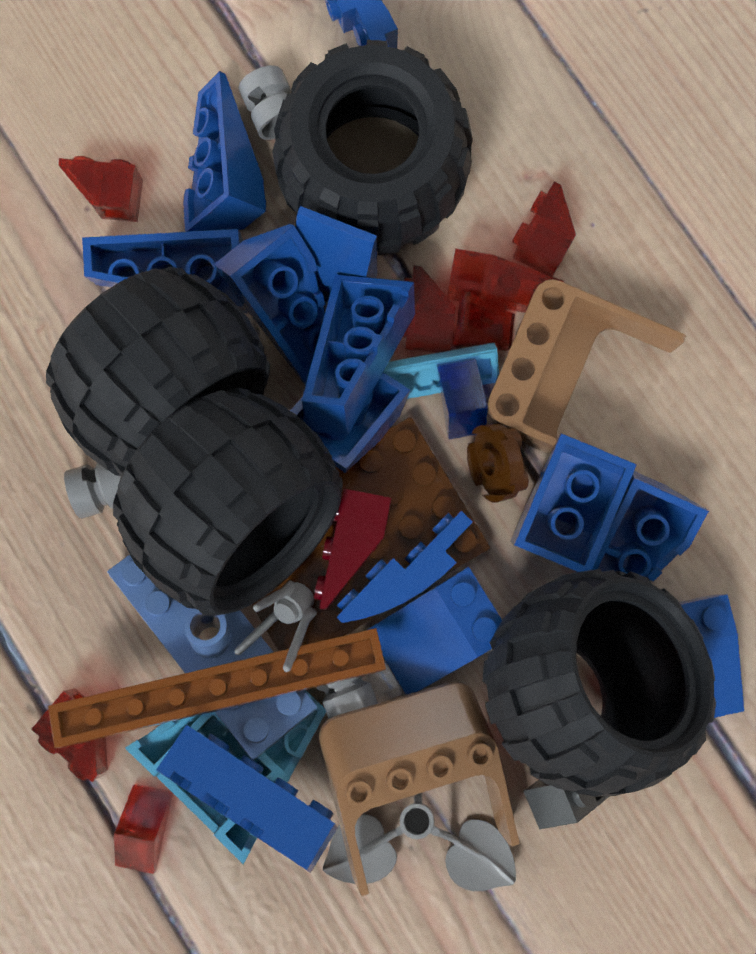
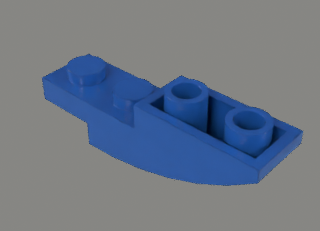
M325 0L331 20H338L343 33L353 30L359 46L367 45V40L387 41L388 47L397 49L398 28L382 0Z
M462 511L455 518L448 513L432 529L437 534L436 538L427 547L420 542L405 557V560L410 564L406 569L394 558L388 564L381 559L365 576L370 583L360 593L353 588L337 605L342 610L337 618L342 623L368 618L401 605L423 592L457 563L445 551L473 521Z

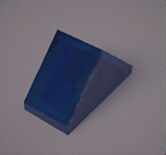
M469 358L437 364L448 439L476 435L471 434L473 429L487 424L488 405L476 359Z

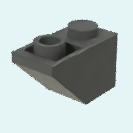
M540 780L523 791L539 830L578 823L610 797L576 794V791L557 789Z

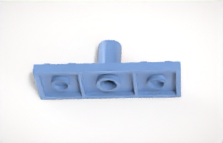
M130 555L107 571L184 673L273 653L272 649L260 636L241 655H236L235 649L255 630L240 610L228 614L207 616L197 609L187 608L157 588L136 566ZM214 627L219 629L217 635L212 639L201 640L199 638L200 633L207 628ZM301 690L218 710L215 713L254 761L314 712L317 706L308 694Z

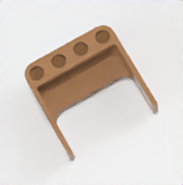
M544 281L537 287L530 300L488 398V413L495 422L503 424L507 429L515 428L524 443L550 455L557 441L559 424L599 333L605 330H616L669 353L684 343L686 335L562 281Z
M454 681L334 716L322 725L319 732L320 747L351 873L361 897L368 895L369 890L355 837V826L358 818L372 808L473 776L484 775L496 828L511 847L520 844L498 747L474 691L465 683Z

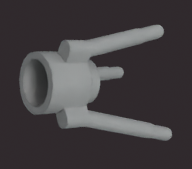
M288 580L279 590L254 604L253 610L258 612L275 603L274 611L235 649L236 655H241L278 619L286 624L300 621L283 665L285 672L291 670L309 622L316 615V610L312 608L314 597L310 589L301 583Z

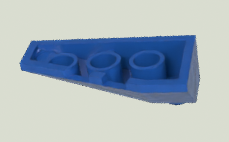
M219 71L198 92L193 134L199 137L194 155L189 157L188 169L194 171L192 189H185L184 193L185 232L229 229L244 230L266 212L264 179L227 76Z
M288 224L242 241L213 265L238 300L306 386L325 315L323 305L326 304L323 293L319 291L315 275L317 267L314 256L295 226Z
M634 471L592 570L601 569L602 572L614 570L624 573L631 571L645 576L654 582L662 574L661 570L677 555L681 556L691 546L709 511L665 484Z

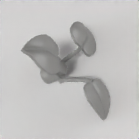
M423 793L416 794L414 796V803L402 811L400 826L384 834L381 822L371 815L362 814L357 820L355 837L367 884L383 879L392 871L397 861V854L388 841L403 833L412 839H422L431 833L434 836L454 843L446 854V868L454 883L466 890L486 891L497 887L510 886L516 881L515 862L511 849L497 828L486 821L471 819L462 825L459 837L434 825L435 818L432 810L422 803ZM339 825L332 837L329 851L323 864V871L337 880L355 884Z

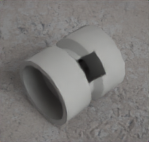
M270 65L258 68L246 75L238 87L247 110L252 112L251 118L258 135L264 140L275 139L274 127L282 101L286 99L287 93L291 92L283 70L278 66Z
M98 463L96 468L86 464L66 470L64 473L65 488L75 514L83 519L103 513L106 505L113 509V501L121 476L112 474Z
M362 676L317 687L319 691L326 693L322 702L329 719L378 703L370 682L363 681Z

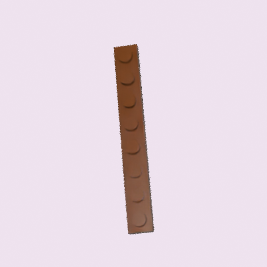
M377 628L300 646L297 657L289 672L283 670V665L289 649L49 705L54 748L76 745L385 671L386 667Z

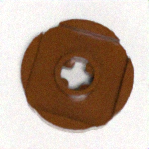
M489 423L474 428L471 434H476L475 442L468 443L467 462L475 486L483 485L488 494L482 496L490 502L498 503L513 499L519 491L526 490L529 484L528 474L524 469L520 451L522 439L519 432L515 428L507 429L500 423Z

